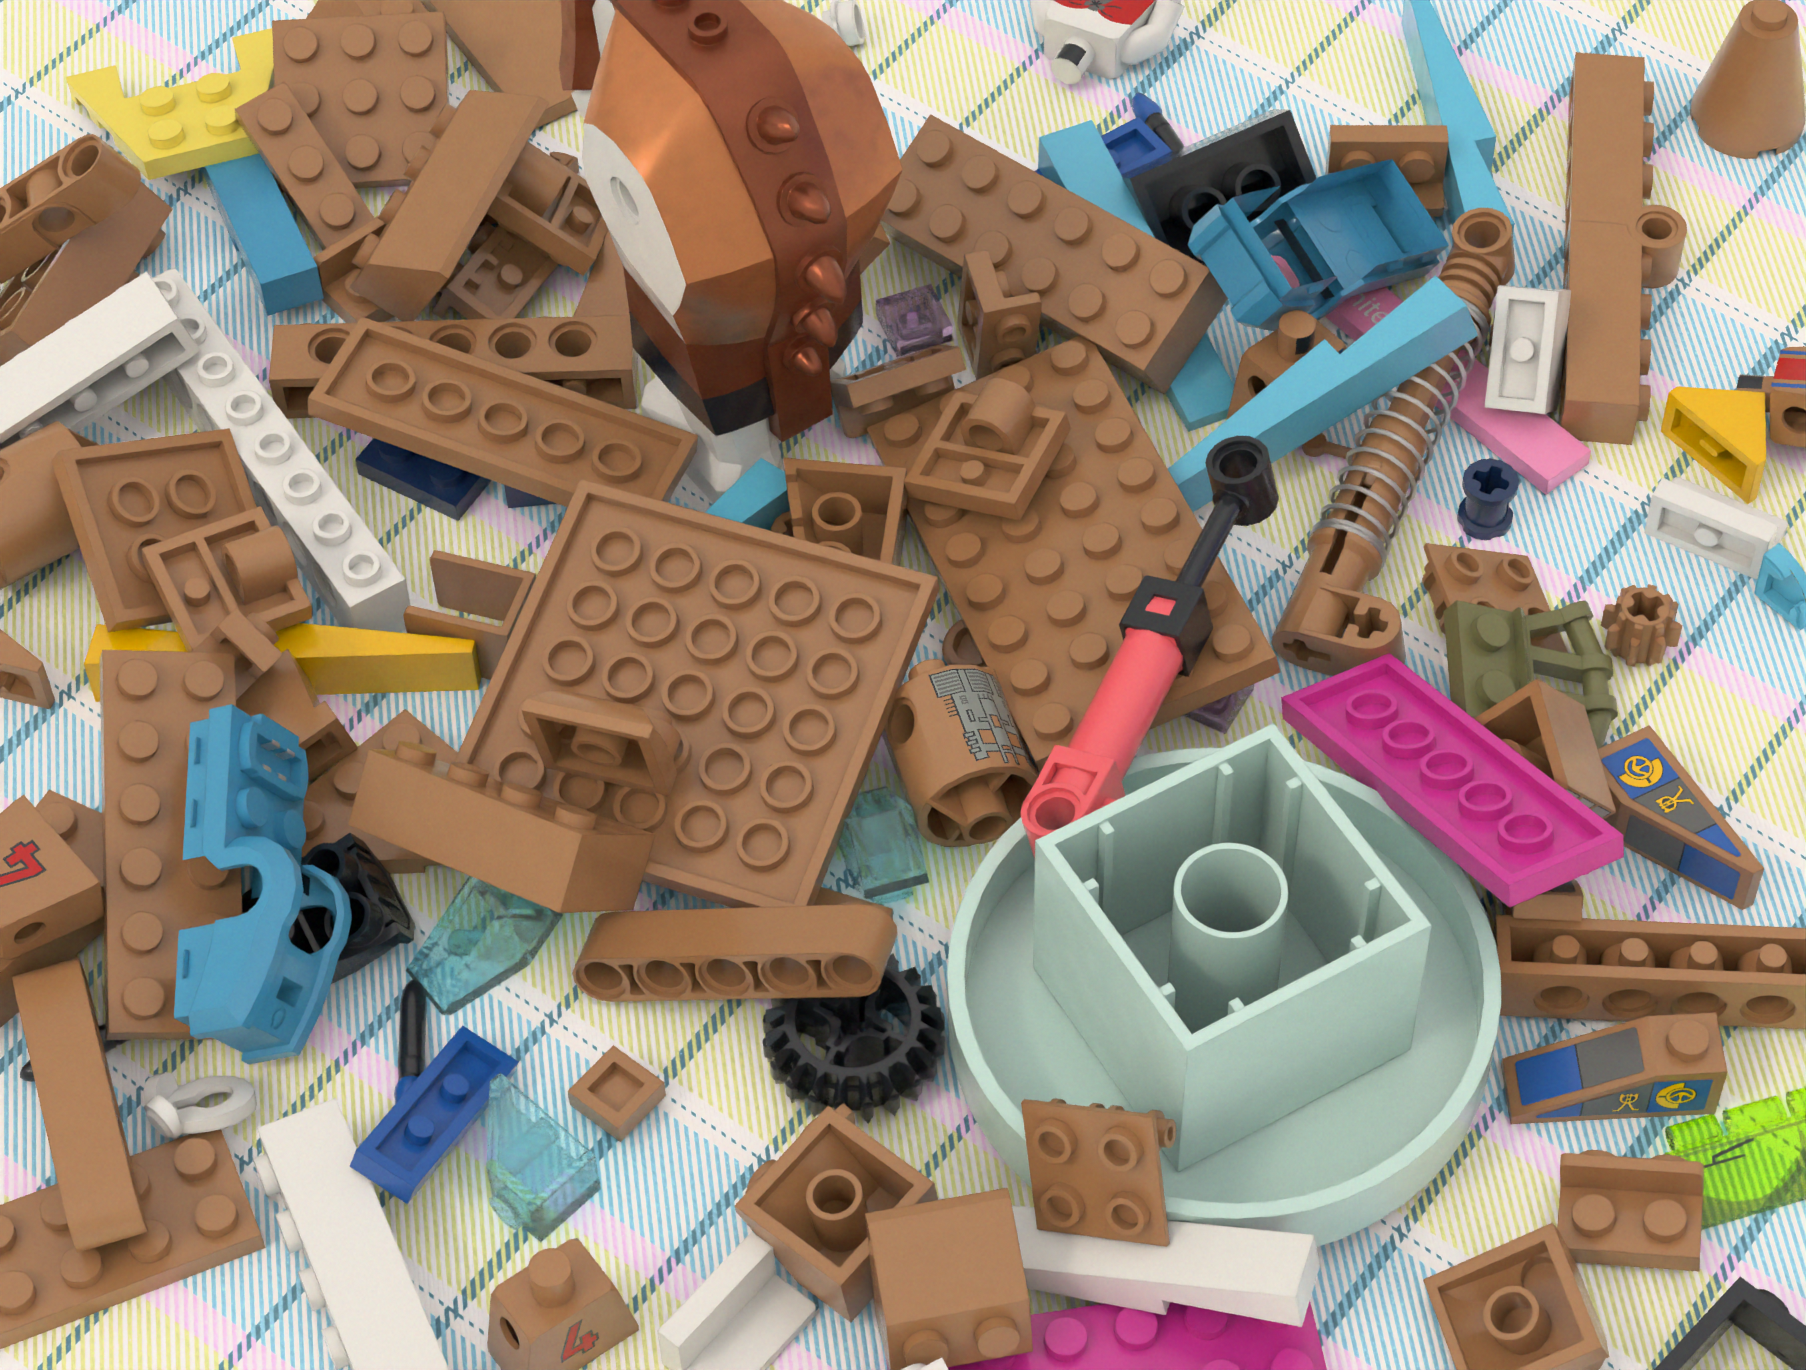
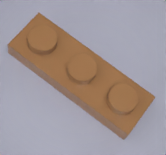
M285 81L235 108V118L322 250L342 240L374 219V216Z

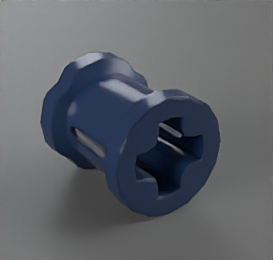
M1491 458L1481 459L1470 464L1465 470L1462 487L1466 497L1459 504L1457 520L1467 535L1486 541L1504 536L1511 528L1513 511L1509 507V503L1517 495L1519 479L1517 472L1509 464Z

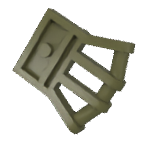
M1458 600L1443 611L1450 697L1453 703L1471 717L1476 718L1534 681V674L1582 683L1583 695L1564 691L1560 692L1585 706L1597 749L1604 746L1610 722L1618 716L1616 698L1609 694L1608 680L1613 677L1612 658L1603 653L1589 622L1594 615L1586 600L1571 603L1561 609L1533 615H1525L1520 607L1510 612ZM1566 631L1575 654L1532 646L1531 638Z

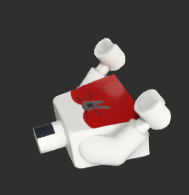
M1029 0L1034 28L1037 33L1044 37V55L1049 60H1052L1051 71L1057 79L1066 84L1078 83L1085 72L1110 80L1116 79L1131 64L1135 65L1161 53L1168 46L1185 8L1181 4L1182 0Z

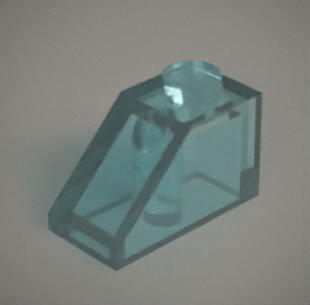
M887 786L858 793L850 815L844 820L845 828L838 843L853 888L865 899L874 897V901L877 904L892 903L906 899L913 895L912 887L929 883L912 806Z
M469 876L405 971L413 980H418L423 985L426 996L442 1015H452L529 966L563 917V914Z
M502 1073L497 1074L490 1081L486 1159V1169L492 1192L489 1203L496 1215L508 1227L518 1230L522 1226L541 1243L601 1189L596 1156Z

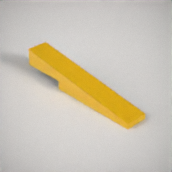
M298 623L275 632L279 640L274 646L281 653L289 649L310 679L316 695L479 690L481 672L476 643L472 639ZM96 624L84 662L95 702H100V656L102 650L187 652L178 632L134 628L108 633L106 625Z

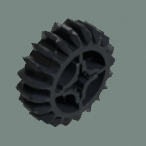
M894 953L890 955L878 989L870 995L861 997L771 999L772 1008L767 1009L766 1014L763 1016V1031L765 1033V1038L762 1040L764 1057L770 1062L772 1078L776 1084H785L786 1095L790 1098L791 1103L807 1098L808 1110L811 1111L814 1117L827 1106L836 1110L842 1104L848 1106L852 1111H860V1115L868 1124L874 1116V1108L879 1106L884 1107L895 1116L900 1108V1096L917 1102L919 1095L922 1093V1082L934 1081V1077L938 1072L937 1060H941L942 1055L945 1053V1037L942 1035V1032L945 1030L944 1013L941 1012V1007H937V995L932 985L921 986V975L917 972L916 966L899 972V961L896 960ZM883 1010L894 1015L903 1024L908 1032L907 1036L893 1031V1024L881 1018ZM802 1033L815 1038V1045L826 1050L824 1060L813 1055L800 1040Z

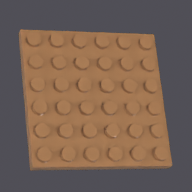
M580 479L454 762L480 767L490 773L489 778L503 783L519 784L541 792L544 797L579 807L594 814L655 834L642 878L644 882L731 908L813 906L894 705L897 689L902 685L939 592L938 577ZM565 690L589 694L601 699L637 707H648L669 716L672 720V726L681 735V740L673 760L677 776L670 796L545 768L521 711L525 698L546 691Z

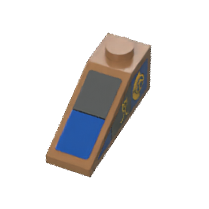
M1648 725L1599 748L1598 753L1616 813L1604 820L1623 834L1624 847L1741 910L1752 906L1764 867L1652 727Z
M1716 1012L1645 1016L1502 1058L1501 1062L1510 1124L1715 1114L1728 1073Z

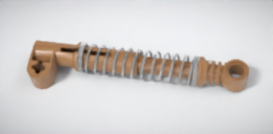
M1476 208L1459 216L1453 224V246L1438 278L1467 305L1478 336L1399 384L1396 392L1388 391L1373 400L1371 403L1373 411L1364 415L1363 425L1365 429L1355 434L1354 442L1357 447L1347 452L1346 462L1349 466H1345L1338 471L1337 479L1340 485H1336L1329 490V499L1332 504H1327L1321 508L1320 517L1322 520L1317 522L1310 531L1306 548L1309 558L1272 636L1271 644L1274 650L1291 664L1334 676L1390 653L1405 665L1406 652L1399 611L1391 602L1380 597L1364 594L1362 591L1366 582L1377 577L1380 570L1384 567V563H1386L1392 546L1391 541L1399 533V522L1407 516L1408 503L1415 498L1417 484L1424 478L1425 466L1432 460L1433 448L1441 440L1442 429L1449 422L1450 411L1457 405L1458 393L1465 387L1467 374L1474 366L1475 356L1481 351L1482 344L1488 336L1491 324L1489 309L1497 294L1498 285L1508 284L1514 276L1513 230L1509 218L1503 212L1493 208ZM1460 350L1468 351L1467 356L1457 358ZM1469 360L1467 367L1464 369L1461 362ZM1456 362V364L1459 366L1460 373L1449 376L1453 368V365ZM1461 378L1459 385L1456 387L1453 380ZM1446 381H1448L1452 391L1441 394ZM1383 396L1391 402L1388 410H1379L1377 407L1378 400ZM1452 396L1451 403L1448 405L1444 398ZM1439 398L1444 409L1433 412ZM1444 414L1443 421L1439 423L1436 416ZM1374 415H1377L1372 419L1369 426V418H1371ZM1431 417L1434 421L1435 428L1425 430L1428 420ZM1436 432L1435 439L1431 442L1428 434ZM1365 434L1364 439L1360 444L1361 437ZM1428 450L1427 456H1426V458L1423 460L1422 458H1423L1425 452ZM1357 452V454H1356V456H1355V458H1354V460H1353V462H1352V455H1354V454ZM1419 469L1418 476L1414 479L1416 471ZM1348 471L1346 478L1343 481V476ZM1411 487L1410 494L1406 497L1407 491ZM1338 490H1340L1339 493H1338V495H1337V497H1336V499H1334V498H1335V492H1337ZM1403 506L1401 514L1397 517L1400 507ZM1331 509L1326 519V511ZM1392 525H1394L1393 532L1388 535Z

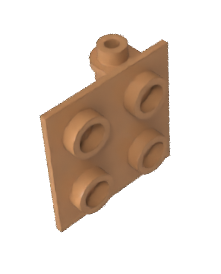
M1426 543L1423 546L1429 562L1424 567L1425 574L1422 577V583L1430 594L1434 605L1433 611L1436 618L1440 620L1439 627L1443 634H1445L1443 611L1456 600L1510 612L1520 607L1525 615L1551 611L1528 556ZM1560 633L1531 638L1532 646L1568 653Z
M1057 1098L1052 1099L1050 1102L1024 1099L1021 1102L1038 1230L1165 1247L1170 1244L1159 1151L1162 1147L1171 1148L1175 1142L1176 1123L1173 1119H1166L1160 1110H1150L1148 1113L1125 1111L1122 1106L1112 1105L1105 1109L1104 1105L1100 1103H1092L1089 1106L1067 1104L1065 1100Z

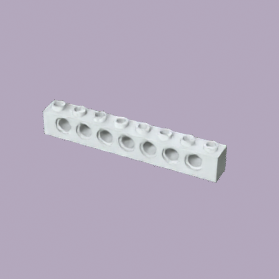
M174 267L153 277L152 280L200 349L199 353L161 378L200 432L230 428L256 506L262 507L271 526L278 525L282 529L291 547L296 565L340 626L389 632L405 630L403 614L406 607L411 606L405 577Z

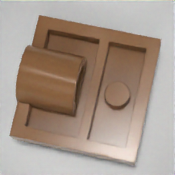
M528 141L487 211V214L496 219L502 228L510 233L521 235L544 250L554 262L562 266H569L583 276L595 261L608 231V227L594 200L587 181Z
M1004 378L987 380L979 395L955 391L904 479L909 498L1021 520L1071 430L1066 412L1035 406L1031 395L1022 386Z
M261 506L142 548L143 563L187 652H192L235 608L245 617L250 612H254L275 632L312 619V605L298 579L297 566L289 542L278 525H270Z

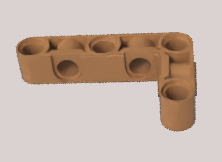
M86 134L1 187L0 283H5L57 250L59 245L126 206L136 195L141 184L139 169L95 134Z

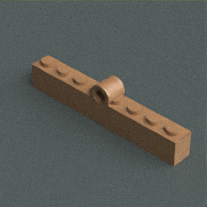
M1575 52L1568 102L1563 289L1571 290L1560 387L1559 425L1579 441L1632 445L1636 422H1647L1651 386L1641 385L1640 375L1647 376L1649 372L1651 340L1641 339V330L1649 329L1652 295L1641 294V287L1661 288L1675 280L1679 272L1687 234L1686 221L1674 209L1662 205L1643 206V199L1649 200L1651 197L1653 184V164H1643V157L1651 156L1654 137V123L1644 122V116H1651L1654 101V81H1644L1645 57Z

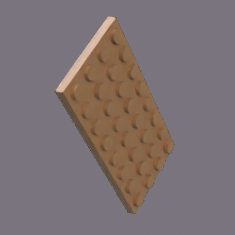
M1080 336L866 428L882 465L907 468L908 474L955 391L979 395L987 380L1004 378L1022 386L1031 395L1035 406L1066 412L1071 430L1021 520L909 498L908 493L906 503L907 514L984 666L991 667L996 671L1013 719L1039 774L1054 746L1067 747L1123 642L1119 623L1144 576L1149 575L1176 581L1202 531V527L1095 344ZM1218 556L1202 585L1213 630L1189 677L1177 674L1149 730L1280 673L1274 651Z

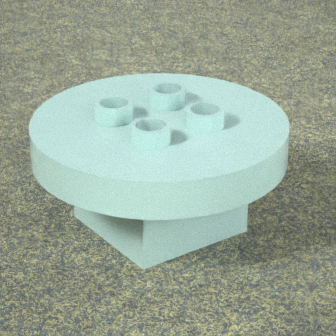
M1272 723L1223 748L1176 749L1135 757L1122 781L1126 796L1035 840V859L1022 823V818L1020 817L999 838L982 860L966 888L957 911L949 944L947 1004L950 1050L957 1080L967 1105L986 1139L1004 1162L1030 1188H1032L1021 1106V1102L1024 1099L1050 1102L1052 1099L1057 1098L1065 1100L1067 1104L1080 1106L1100 1103L1104 1105L1105 1109L1112 1105L1122 1106L1125 1111L1148 1113L1150 1110L1162 1111L1166 1119H1173L1176 1123V1138L1171 1148L1162 1147L1159 1151L1167 1220L1311 1234L1315 1236L1316 1247L1340 1240L1371 1226L1400 1208L1423 1189L1450 1160L1473 1122L1480 1107L1489 1077L1501 1009V970L1497 948L1486 912L1471 882L1460 866L1390 809L1376 790L1347 775L1316 763L1302 760L1277 726Z

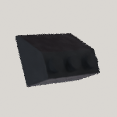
M1272 109L1121 174L1154 237L1207 266L1205 262L1198 259L1192 253L1188 242L1193 226L1216 204L1225 205L1233 197L1280 186L1246 217L1250 223L1282 196L1301 185L1312 183L1317 179L1289 109Z

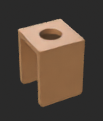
M434 550L429 560L437 603L444 608L503 621V624L500 627L409 605L403 614L406 632L410 634L475 640L481 678L491 680L536 580V573Z

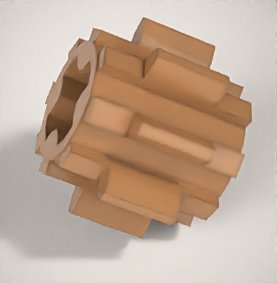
M1635 584L1622 588L1616 605L1605 604L1601 626L1608 630L1604 647L1606 650H1610L1614 657L1620 656L1625 659L1626 665L1635 667L1636 663H1646L1647 666L1661 663L1667 646L1677 647L1683 626L1675 621L1679 604L1673 601L1669 594L1663 595L1657 591V586L1648 584L1647 588H1637Z

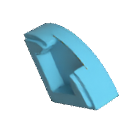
M1778 543L1763 556L1754 593L1792 625L1802 630L1806 627V573L1792 554Z

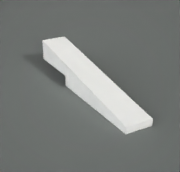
M1012 1205L1027 1289L1166 1315L1170 1302L1298 1327L1303 1325L1320 1267L1314 1235L1167 1220L1170 1244L1165 1247L1038 1230L1034 1207Z

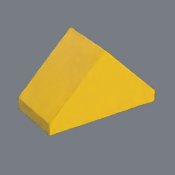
M1677 386L1668 393L1661 432L1747 504L1751 503L1757 498L1766 463L1765 392Z

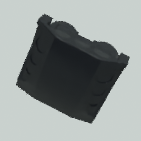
M348 833L335 843H322L313 847L306 856L301 857V865H314L337 878L349 896L352 915L347 943L339 955L331 984L362 969L399 943L409 944L414 940L415 922L391 875L363 840L352 833ZM252 888L242 895V914L255 906L260 898L251 899ZM325 907L299 910V914L289 931L291 943L308 954L319 951L330 941L333 935V915Z

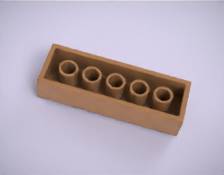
M932 114L929 115L900 159L903 170L894 194L880 221L885 233L890 238L962 278L964 254L988 249L995 272L1003 271L1006 275L1010 297L1034 292L1039 294L1042 302L1040 324L1068 340L1080 336L1096 345L1106 362L1164 395L1228 299L1207 266Z

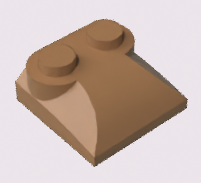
M565 690L546 691L525 698L521 711L545 768L670 796L677 776L673 760L681 740V735L672 726V720L669 716L656 709L637 707L601 699L589 694Z
M1553 1223L1423 1279L1456 1370H1599L1605 1359L1610 1357L1604 1331L1581 1273L1561 1233Z

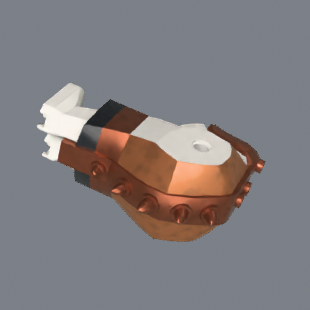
M561 0L562 38L559 72L563 91L574 90L571 95L580 116L585 118L583 123L584 138L582 150L585 177L623 264L633 348L657 375L655 379L645 385L641 402L642 416L698 435L697 452L685 473L714 504L760 458L782 470L781 451L776 437L781 442H784L833 415L831 381L846 376V365L841 355L855 338L863 324L859 258L875 234L894 194L903 170L888 121L865 67L836 31L812 13L783 0Z

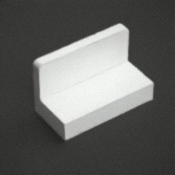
M1498 285L1485 408L1538 414L1557 411L1571 290H1547Z
M1675 477L1672 481L1662 478L1652 494L1644 534L1757 580L1764 554L1778 543H1781L1786 534L1788 522L1681 477Z
M751 1231L657 1330L662 1364L670 1370H766L816 1316L815 1303L776 1275L773 1247Z

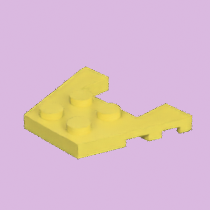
M272 28L232 37L240 71L229 74L210 73L202 76L196 82L171 88L156 86L145 90L141 95L125 98L117 67L114 65L67 76L66 79L72 100L78 106L83 104L86 107L90 119L99 129L105 128L113 136L115 146L148 180L259 154L235 118V108L274 87Z

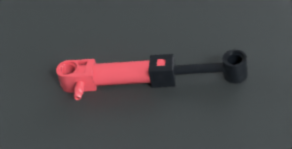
M1234 436L1222 440L1209 451L1205 464L1213 492L1212 501L1215 506L1176 581L1149 575L1144 576L1119 623L1123 642L1067 747L1054 746L1036 782L1023 801L1020 813L1034 859L1035 840L1126 796L1122 781L1177 674L1189 677L1213 630L1202 585L1234 525L1249 526L1260 523L1270 517L1277 508L1279 496L1268 449L1260 440L1251 436Z

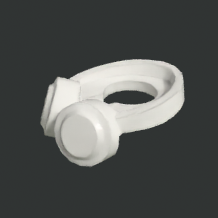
M164 1072L149 1077L143 1090L144 1109L149 1122L160 1134L174 1140L183 1133H205L231 1127L248 1118L256 1110L257 1106L255 1089L252 1084L243 1078L235 1076H210L178 1085L174 1073ZM210 1094H232L228 1100L213 1107L204 1108L193 1105Z

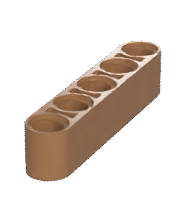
M862 904L607 912L595 918L572 975L574 982L581 991L592 998L608 1002L861 997L870 995L878 989L898 932L897 925L887 913L876 907Z
M80 958L12 976L61 1200L77 1253L148 1232L100 1028Z

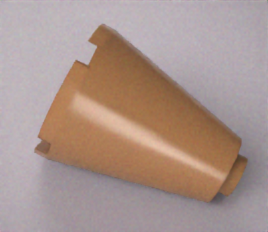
M1753 0L1743 6L1692 97L1690 106L1691 121L1694 118L1699 126L1698 135L1704 143L1718 152L1736 158L1757 159L1759 151L1777 148L1775 154L1777 155L1792 148L1803 133L1806 122V104L1798 16L1788 4L1780 0Z

